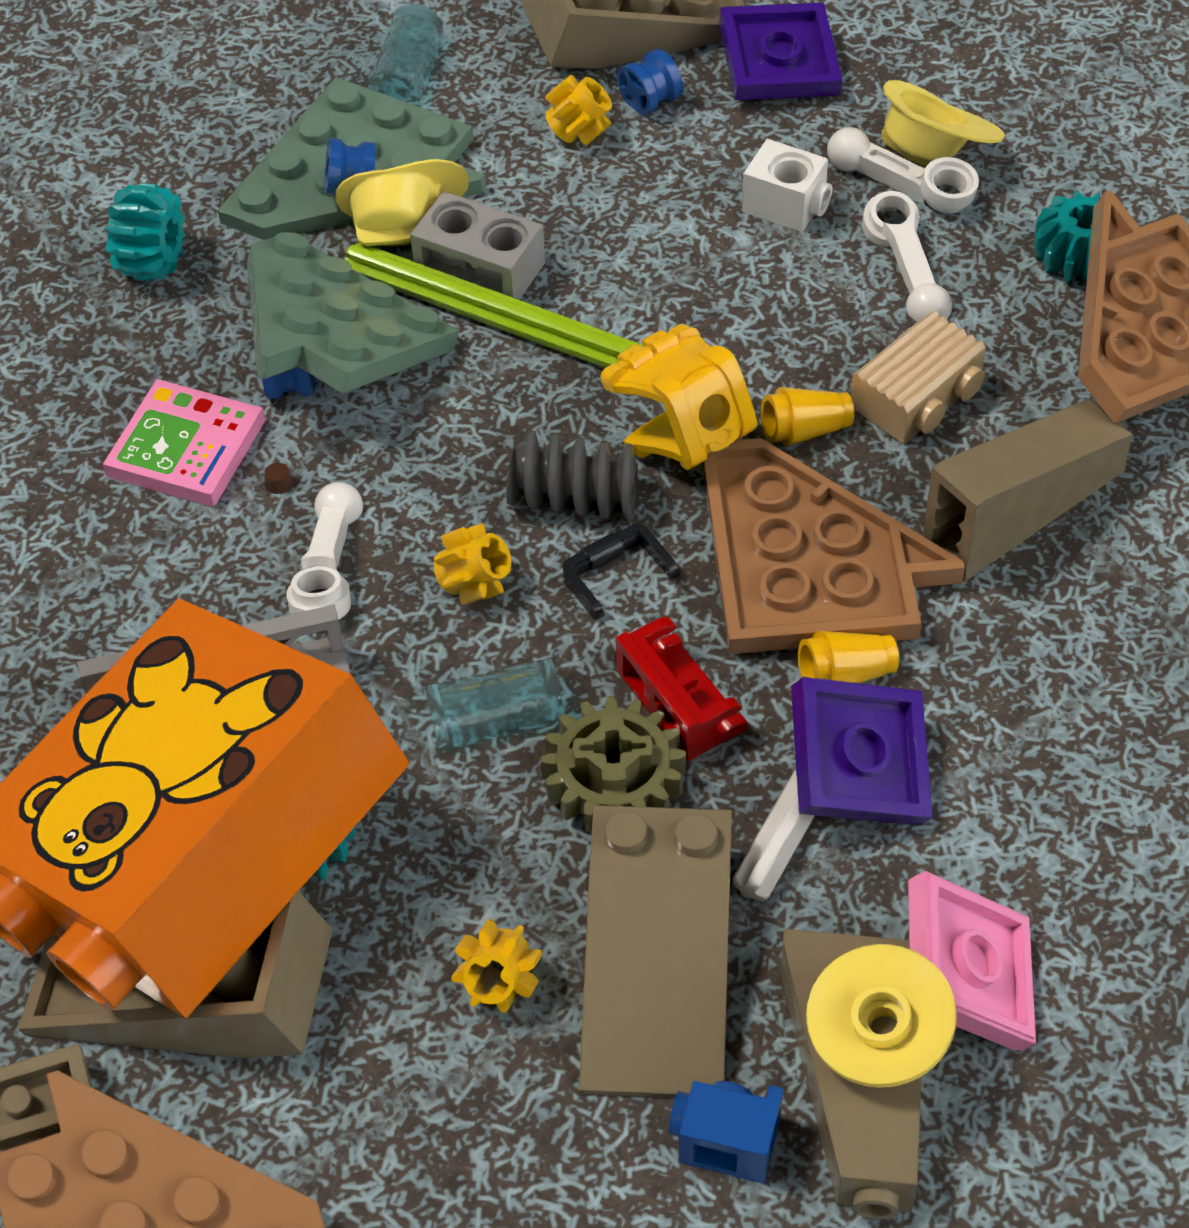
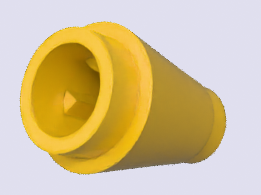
M779 387L775 394H768L763 397L761 403L762 428L769 442L782 441L783 446L788 447L838 431L842 428H850L854 422L853 401L847 392L837 393Z
M816 631L812 638L802 639L798 648V667L801 678L809 677L860 684L885 674L895 673L899 666L898 647L892 635L880 636L876 634Z

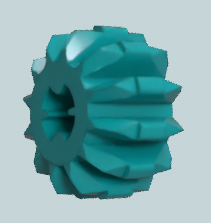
M139 183V185L128 184L125 189L117 190L114 195V205L109 206L107 209L109 221L108 225L104 228L108 236L105 249L106 252L111 254L110 263L112 268L119 270L122 275L133 276L135 280H164L167 274L174 273L177 268V258L183 255L182 242L186 236L183 232V223L186 216L181 211L179 196L172 194L170 188H161L158 184Z
M1075 190L1069 199L1055 195L1049 207L1042 208L1041 214L1036 221L1034 250L1035 258L1044 260L1046 273L1063 270L1066 283L1074 275H1082V278L1087 283L1093 209L1101 198L1100 191L1093 197H1084L1078 190Z

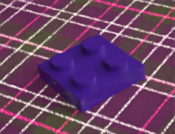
M824 2L721 7L719 26L735 101L840 95L843 80Z
M802 677L791 686L799 814L908 825L923 824L933 818L922 691Z

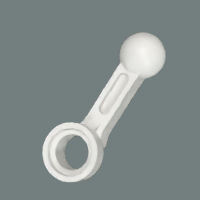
M853 127L838 130L831 136L828 142V158L837 169L845 172L858 171L899 192L914 197L923 205L924 201H926L931 208L938 212H959L971 204L975 198L979 185L978 174L970 164L961 159L953 157L937 158L931 161L924 169L871 143L864 132ZM942 184L950 185L958 189L960 193L948 194L942 192L936 186Z
M886 191L874 196L864 209L862 229L866 238L874 244L892 247L904 282L910 292L906 302L908 315L918 322L930 311L936 310L940 317L945 316L947 319L952 312V300L949 293L943 287L936 284L917 235L920 215L916 204L907 195L898 191ZM884 208H896L904 213L907 220L901 224H889L882 222L876 213Z
M334 482L328 484L320 490L315 499V513L318 517L315 532L308 552L301 559L302 570L293 577L286 593L290 614L335 604L338 619H341L351 608L349 584L337 571V566L345 543L348 524L354 522L361 515L363 501L359 492L347 483ZM326 589L319 593H309L314 590Z

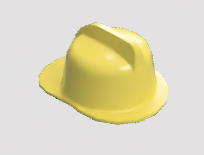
M890 80L883 86L884 93L891 101L882 131V140L886 145L910 161L927 166L937 158L954 157L968 140L998 143L1002 142L1005 138L1002 129L993 123L949 105L927 90L911 83Z
M440 159L417 161L385 170L355 174L343 180L338 186L335 202L342 212L353 218L357 238L361 245H379L382 247L405 246L411 244L410 234L440 194L446 191L462 197L468 189L469 176L462 166L453 161Z

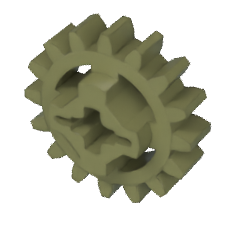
M608 696L605 702V710L596 711L588 701L582 702V717L576 720L571 716L562 714L559 717L560 734L547 733L545 736L546 755L541 756L542 779H545L547 798L549 802H561V815L566 821L579 813L583 814L585 831L592 832L594 805L669 808V796L680 797L683 792V774H686V751L680 750V732L678 728L665 730V714L661 710L652 713L647 718L643 716L641 700L635 699L627 710L618 709L614 696Z

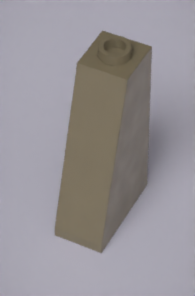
M1088 398L947 458L932 467L923 537L963 560L965 567L963 581L965 582L1124 472L1133 434L1124 427L1122 422L1114 424L1108 415Z
M784 929L781 976L836 1203L842 1206H852L856 1214L870 1219H889L895 1217L899 1211L912 1212L918 1180L922 1076L903 1085L882 1088L863 1086L844 1079L832 1071L817 1054L808 1032L806 1018L807 1003L812 987L823 970L835 959L853 949L868 945L889 944L910 949V940ZM881 1016L872 1022L870 1029L877 1034H886L895 1029L897 1022L891 1017Z

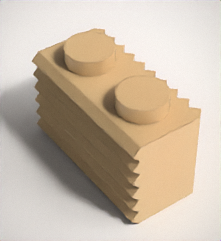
M936 310L930 311L852 375L851 398L854 410L903 444L910 441L919 431L928 434L938 426L950 405L959 398L963 401L969 400L979 390L985 378V372L982 369L986 347L982 340L976 341L973 334L967 335L964 328L958 329L954 322L949 323L946 317H940Z

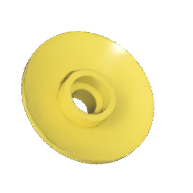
M876 944L856 948L830 963L814 983L809 995L806 1011L808 1032L812 1044L822 1061L844 1079L859 1085L878 1088L909 1083L934 1068L943 1058L952 1042L957 1019L953 992L947 979L937 966L923 955L911 949L889 944ZM881 1016L891 1017L897 1022L895 1029L886 1034L874 1033L870 1026L876 1018Z

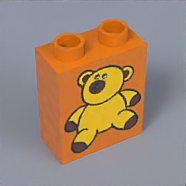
M178 598L0 783V938L22 955L31 958L54 935L59 939L47 951L48 958L76 987L105 1009L114 1011L132 989L136 987L187 1019L409 766L410 762L350 673Z

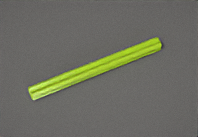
M356 243L355 245H350L346 251L345 260L351 264L352 269L372 281L386 283L397 292L604 368L614 362L618 363L617 355L634 344L643 347L642 344L372 246Z

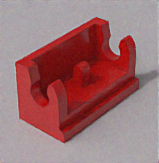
M661 617L629 634L626 631L615 637L617 673L638 700H641L642 705L650 715L658 710L665 714V730L678 728L680 732V750L686 751V761L688 762L746 730L747 720L741 713H738L743 707L735 697L724 698L685 650L683 641L676 633L670 634L677 628L670 617Z

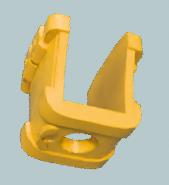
M679 324L671 328L668 333L659 330L642 339L643 347L637 344L629 347L617 355L618 363L614 362L601 373V382L607 391L614 394L622 393L642 396L664 404L665 412L645 423L623 440L625 445L632 444L634 455L640 458H645L650 454H658L675 459L680 462L681 467L690 470L707 460V454L728 447L735 440H739L755 430L758 425L755 410L735 356L725 347L708 345L701 338L696 328L685 324Z

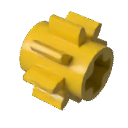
M570 75L545 97L553 105L545 113L547 123L552 131L567 143H572L579 137L581 142L587 146L612 124L605 116L612 109L611 99L604 88L590 77H585L578 83L576 78Z
M482 523L467 529L461 527L441 536L446 549L440 551L434 557V573L437 582L444 591L452 595L459 594L462 605L480 599L486 600L504 592L499 580L505 578L511 571V555L501 537L493 533L486 534L485 526Z
M487 919L479 931L478 939L465 934L457 945L455 952L466 961L458 966L451 979L452 982L464 984L466 991L471 996V1006L475 1007L480 1002L484 1004H497L501 1013H507L514 1001L515 992L523 997L529 998L539 980L529 971L536 967L543 953L539 949H530L528 942L522 936L524 932L522 925H518L513 930L508 928L498 929L493 919ZM492 960L504 967L502 972L491 965Z

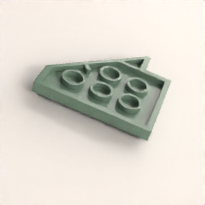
M335 77L218 209L219 220L223 225L262 240L275 237L281 232L301 234L354 222L352 217L341 211L335 202L336 195L324 193L325 157L329 138L341 139L348 146H358L362 141L374 142L376 148L375 170H385L431 159L456 162L474 140L473 127ZM463 167L469 176L467 191L462 197L482 193L486 188L485 174Z
M281 232L275 237L250 245L247 270L257 376L262 379L299 367L344 394L449 353L456 346L459 330L439 319L435 311L427 307L414 305L395 294V290L390 285L379 281H372L353 270L351 264L346 260L329 256L309 245L308 239L302 235L292 232Z

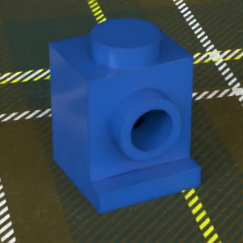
M693 1080L690 1093L677 1092L669 1121L668 1134L679 1137V1163L765 1184L782 1116L784 1088L769 1085L767 1096L764 1098L753 1095L749 1089L737 1083L717 1081L710 1085Z

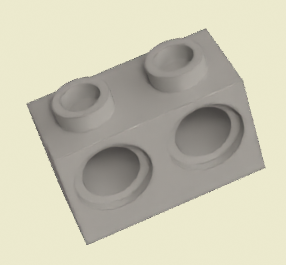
M446 191L440 194L410 234L414 262L518 300L545 264L542 224Z

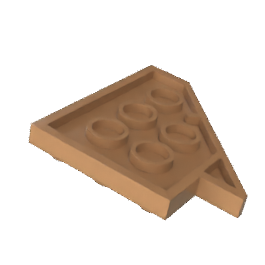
M1110 190L1102 195L1093 209L1078 378L1114 424L1189 394V225L1178 213L1140 227Z
M762 438L735 440L722 450L710 452L707 454V460L702 462L729 655L798 649L801 640L812 638L816 631L876 634L880 636L892 635L895 641L919 639L921 619L914 587L961 584L963 582L965 570L963 560Z
M58 1070L47 1073V1078L61 1132L0 1152V1211L4 1228H325L317 1201Z

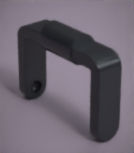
M633 524L616 534L612 532L580 549V553L564 561L562 566L563 581L594 621L604 617V611L599 601L579 576L622 556L625 551L636 545H642L670 580L680 576V570L675 560L646 526Z

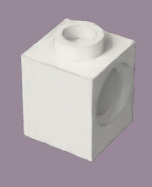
M766 139L743 173L742 212L803 232L813 215L822 216L829 205L832 195V184L826 183L828 158Z

